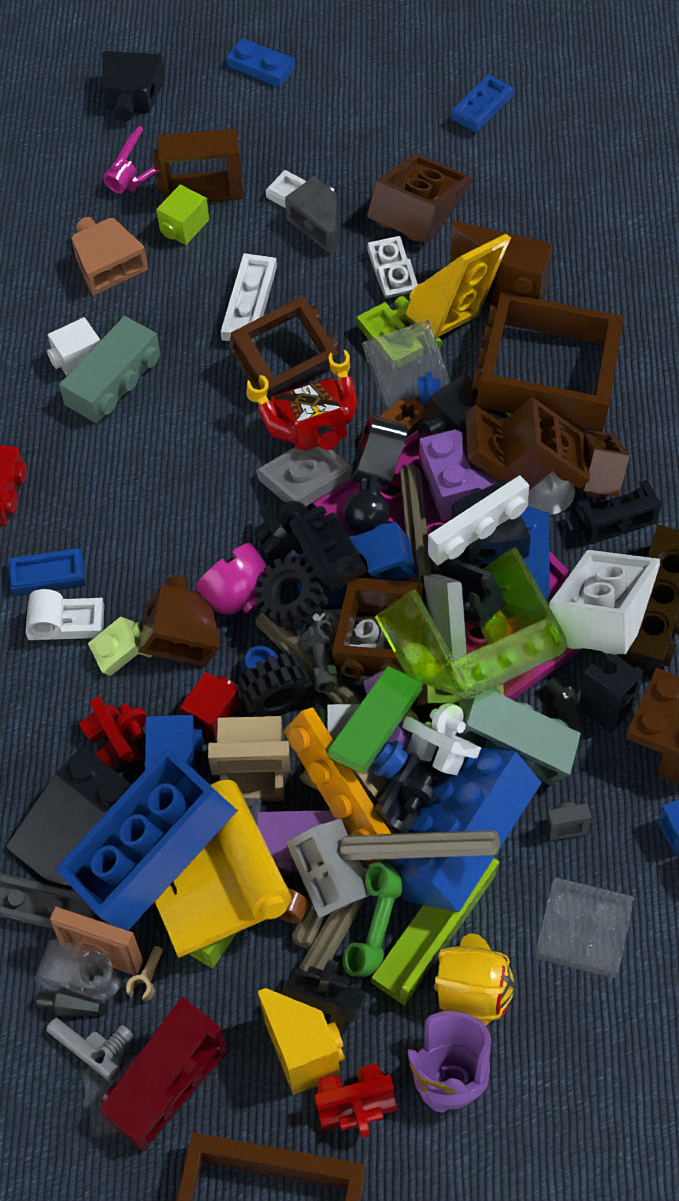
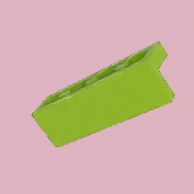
M493 858L459 912L423 905L374 973L371 983L405 1006L437 961L440 950L447 947L495 878L500 861Z

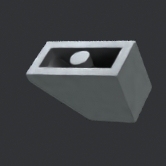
M313 176L285 197L286 218L332 255L336 252L337 194L330 185L322 183Z

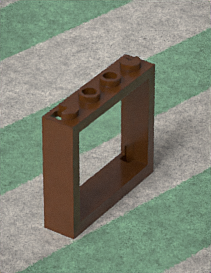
M501 292L498 306L491 304L487 325L491 326H486L482 346L488 347V349L481 347L477 363V369H482V371L475 370L472 389L478 390L476 405L479 408L513 414L527 400L533 397L574 427L603 432L610 404L624 316ZM504 325L603 344L594 395L493 375Z
M192 1132L177 1201H194L202 1163L346 1189L345 1201H362L366 1180V1164Z

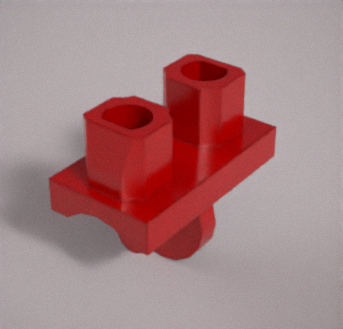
M99 696L89 702L93 712L79 723L83 732L94 743L106 735L110 739L109 743L96 751L97 757L113 770L127 762L135 767L143 763L145 759L134 739L140 740L145 736L142 727L146 724V717L148 716L144 709H131L128 703H124L118 707L117 711L115 706L105 705Z
M374 1063L363 1066L356 1072L358 1083L343 1087L340 1076L336 1075L319 1078L318 1094L314 1096L322 1131L340 1126L341 1131L358 1127L361 1138L369 1137L368 1123L382 1120V1114L397 1111L394 1087L390 1074L384 1076L378 1064Z

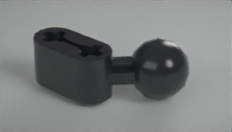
M370 415L365 424L350 470V480L360 483L359 491L347 498L343 509L346 524L359 535L373 530L378 525L387 524L389 520V503L380 492L381 490L386 491L392 481L407 436V425L375 415Z

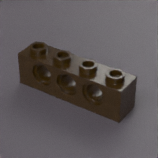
M657 525L647 556L660 559V567L638 635L626 654H616L634 669L638 666L644 671L643 675L650 677L653 676L656 668L662 669V665L670 667L676 645L670 643L672 634L679 635V530L662 525ZM666 570H674L677 573H670ZM655 600H664L667 604H661ZM645 631H655L659 635H650Z

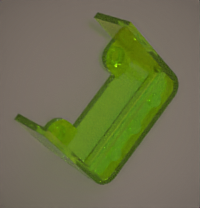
M516 547L484 568V570L494 574L506 604L481 628L488 644L467 653L466 656L454 660L416 589L408 592L375 616L403 670L410 678L469 700L550 662L565 652L567 647L566 636Z

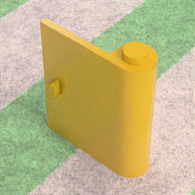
M232 780L217 781L211 784V786L238 811L172 882L175 887L169 885L155 901L178 958L266 919H275L284 914L291 902V894L238 785Z

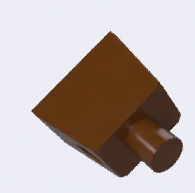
M180 575L171 576L166 580V585L159 586L147 602L138 653L205 667L220 649V639L212 605L200 593L189 591L188 579Z

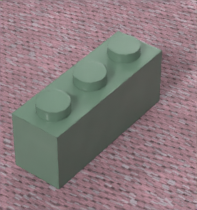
M124 315L59 384L64 405L96 424L105 415L110 414L121 397L127 391H131L145 371L155 366L161 353L157 333Z
M478 684L461 696L458 707L463 711V722H465L466 727L462 733L457 732L456 735L481 748L516 751L539 780L550 786L570 775L581 733L569 728L562 720L549 718L534 711V708L527 703L516 702L502 695L498 689L492 686Z

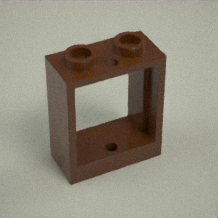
M237 128L158 135V149L152 150L154 170L161 169L160 173H156L158 193L164 192L165 200L180 184L206 197L207 202L244 199ZM226 158L227 170L179 175H172L170 162Z
M304 296L231 332L228 345L256 390L261 389L258 382L259 375L266 377L269 383L267 391L268 400H270V397L281 394L330 369L329 354L332 353L334 362H336L339 354V347L332 334L325 332L320 324L321 317L314 305L309 306ZM298 316L320 354L274 377L252 339Z
M356 578L347 584L332 650L338 674H344L351 678H359L361 676L372 677L389 666L413 677L426 615L424 583ZM357 612L407 616L401 650L349 646Z

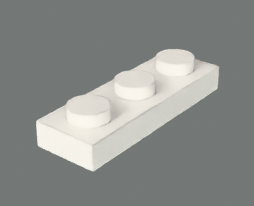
M243 254L221 329L222 340L229 341L231 332L264 315L277 269L276 258ZM257 337L252 339L254 344L256 343Z
M519 475L428 535V556L437 566L448 558L455 559L464 552L468 545L479 538H487L495 531L498 525L507 519L519 517L528 506L530 485Z

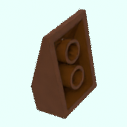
M415 153L376 181L367 217L377 221V224L383 228L396 229L405 233L413 241L427 242L439 232L470 186L473 177Z
M453 220L451 225L450 263L504 234L511 237L487 294L489 300L498 305L501 292L540 300L545 299L549 287L553 243Z

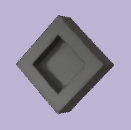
M567 802L557 805L553 810H548L546 830L549 841L588 834L592 818L588 803L576 805L573 802Z

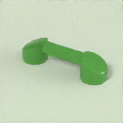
M376 862L366 872V889L371 895L378 896L366 943H351L344 952L343 967L350 976H370L379 968L383 961L384 952L382 944L395 898L400 897L402 893L401 878L396 869L390 864Z

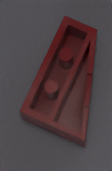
M181 996L143 1050L134 1059L121 1080L114 1083L104 1094L101 1100L102 1106L99 1109L104 1120L143 1153L227 1054L221 1027Z

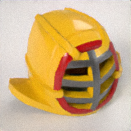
M472 933L462 938L460 946L441 949L438 956L439 971L438 976H435L434 990L438 992L440 1009L442 1011H457L472 1015L482 1021L485 1026L491 1021L503 1017L516 991L508 956L492 951L485 939Z

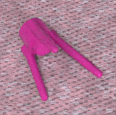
M138 126L135 132L131 133L115 162L103 175L104 183L116 193L121 194L126 189L134 192L139 184L160 171L154 170L153 166L135 178L136 169L131 162L126 160L143 131L141 126Z

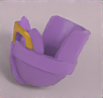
M444 1011L430 1015L425 1022L424 1047L418 1053L415 1050H408V1058L413 1071L415 1086L421 1094L423 1102L437 1112L444 1113L448 1109L454 1110L468 1106L488 1086L491 1036L488 1028L478 1018L457 1011Z

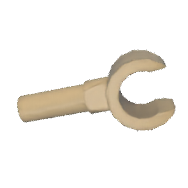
M154 946L141 975L133 976L127 982L126 990L130 997L133 996L137 985L145 983L147 988L142 1000L147 1002L153 998L155 989L151 980L162 955V948Z

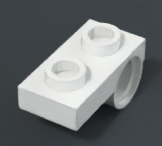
M40 589L30 593L26 621L28 640L95 638L103 631V598L63 599L60 593L49 589Z

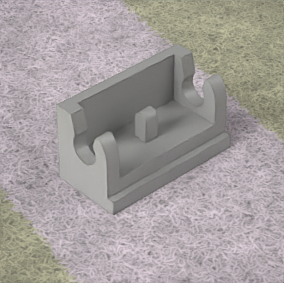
M341 818L314 826L286 841L319 918L371 896L365 886L366 874L360 860H345L340 853L341 840L344 836H348Z

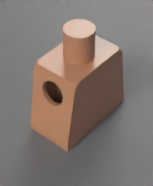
M84 217L77 223L76 230L78 233L72 236V244L76 260L92 296L148 270L145 247L114 218H108L96 224L91 217Z

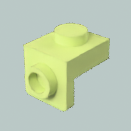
M119 617L88 643L102 673L112 676L138 654L149 658L152 657V655L138 653L142 629L141 622L136 623Z

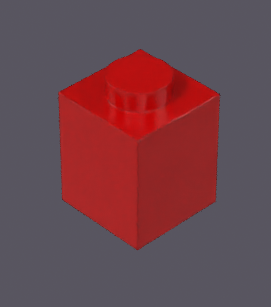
M205 672L180 706L181 715H193L196 729H202L205 737L216 742L218 718H231L235 716L241 707L239 692L236 685L224 676H218L217 678Z

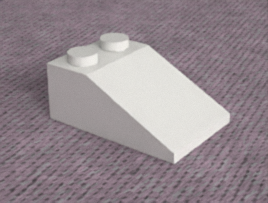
M587 550L549 603L551 644L565 645L570 649L585 648L599 650L606 654H626L638 635L660 567V559Z

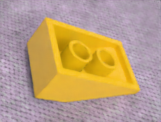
M504 234L460 256L432 277L418 284L410 293V303L405 314L434 339L479 316L511 237Z

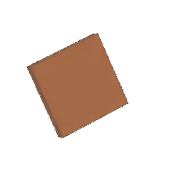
M55 906L50 922L63 951L132 975H138L143 959L133 932Z

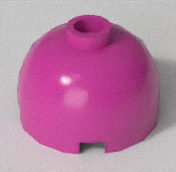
M246 543L232 551L236 556L235 559L230 558L224 561L222 558L195 585L197 589L194 592L200 593L212 605L213 611L221 615H233L241 610L249 614L259 607L255 601L259 597L254 593L255 587H262L257 582L259 575L263 577L268 575L263 570L266 567V563L253 545Z

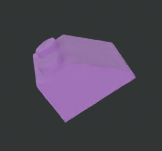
M451 430L419 439V465L441 522L451 519L452 505L456 501L498 482L496 478L484 470L476 469L468 460L467 434Z

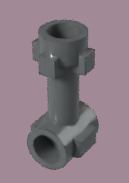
M317 620L302 634L300 640L303 649L314 656L315 668L310 671V679L313 681L315 691L319 693L334 691L337 689V683L340 681L339 674L336 672V666L330 664L328 645L335 640L336 629L327 620Z

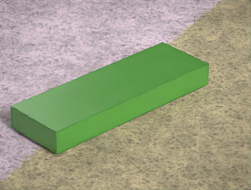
M387 666L328 749V758L364 775L422 691L423 682Z

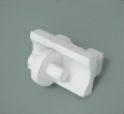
M445 703L438 709H433L430 713L432 722L425 724L406 716L402 728L412 732L406 750L408 754L415 753L419 759L431 762L435 749L438 746L439 749L432 767L452 775H458L465 756L478 758L481 747L456 735L457 732L462 733L466 727L465 722H463V711L457 705Z

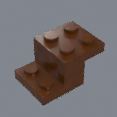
M531 397L502 423L477 405H474L465 413L468 460L476 469L484 470L496 478L498 482L506 480L508 483L520 475L530 485L529 490H531L552 471L561 480H568L579 489L590 481L584 433L535 398Z
M656 668L627 730L625 739L662 753L657 775L679 783V676Z

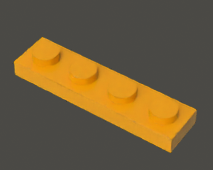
M311 707L301 711L285 728L283 733L307 770L312 782L315 783L329 806L332 815L336 819L341 818L348 835L391 834L384 821L373 811L375 806L352 769L328 758V749L334 740L314 708ZM379 859L362 860L365 866H368Z

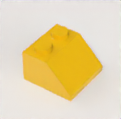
M267 988L259 990L258 996L263 1020L292 1094L296 1095L318 1086L319 1078L330 1075L341 1076L339 1062L345 1060L341 1048L344 1045L335 1022L327 1024L323 1012Z

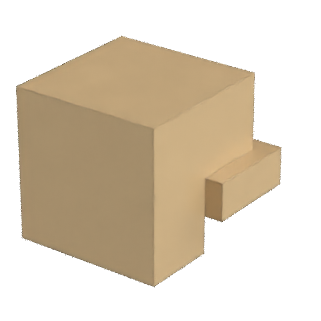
M281 716L218 718L217 743H209L208 746L211 774L220 775V781L232 780L236 782L246 802L285 801V773H291V754L289 741H284Z

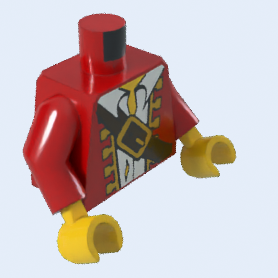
M344 350L345 361L341 364L335 363L332 353L329 354L330 370L333 374L337 375V380H334L333 377L272 396L270 401L267 398L269 383L265 376L259 375L260 390L254 389L248 380L247 398L259 404L257 410L269 434L275 438L292 442L300 451H306L318 446L323 450H331L337 446L340 439L347 436L346 424L352 421L358 401L352 376H348L350 355L346 350Z

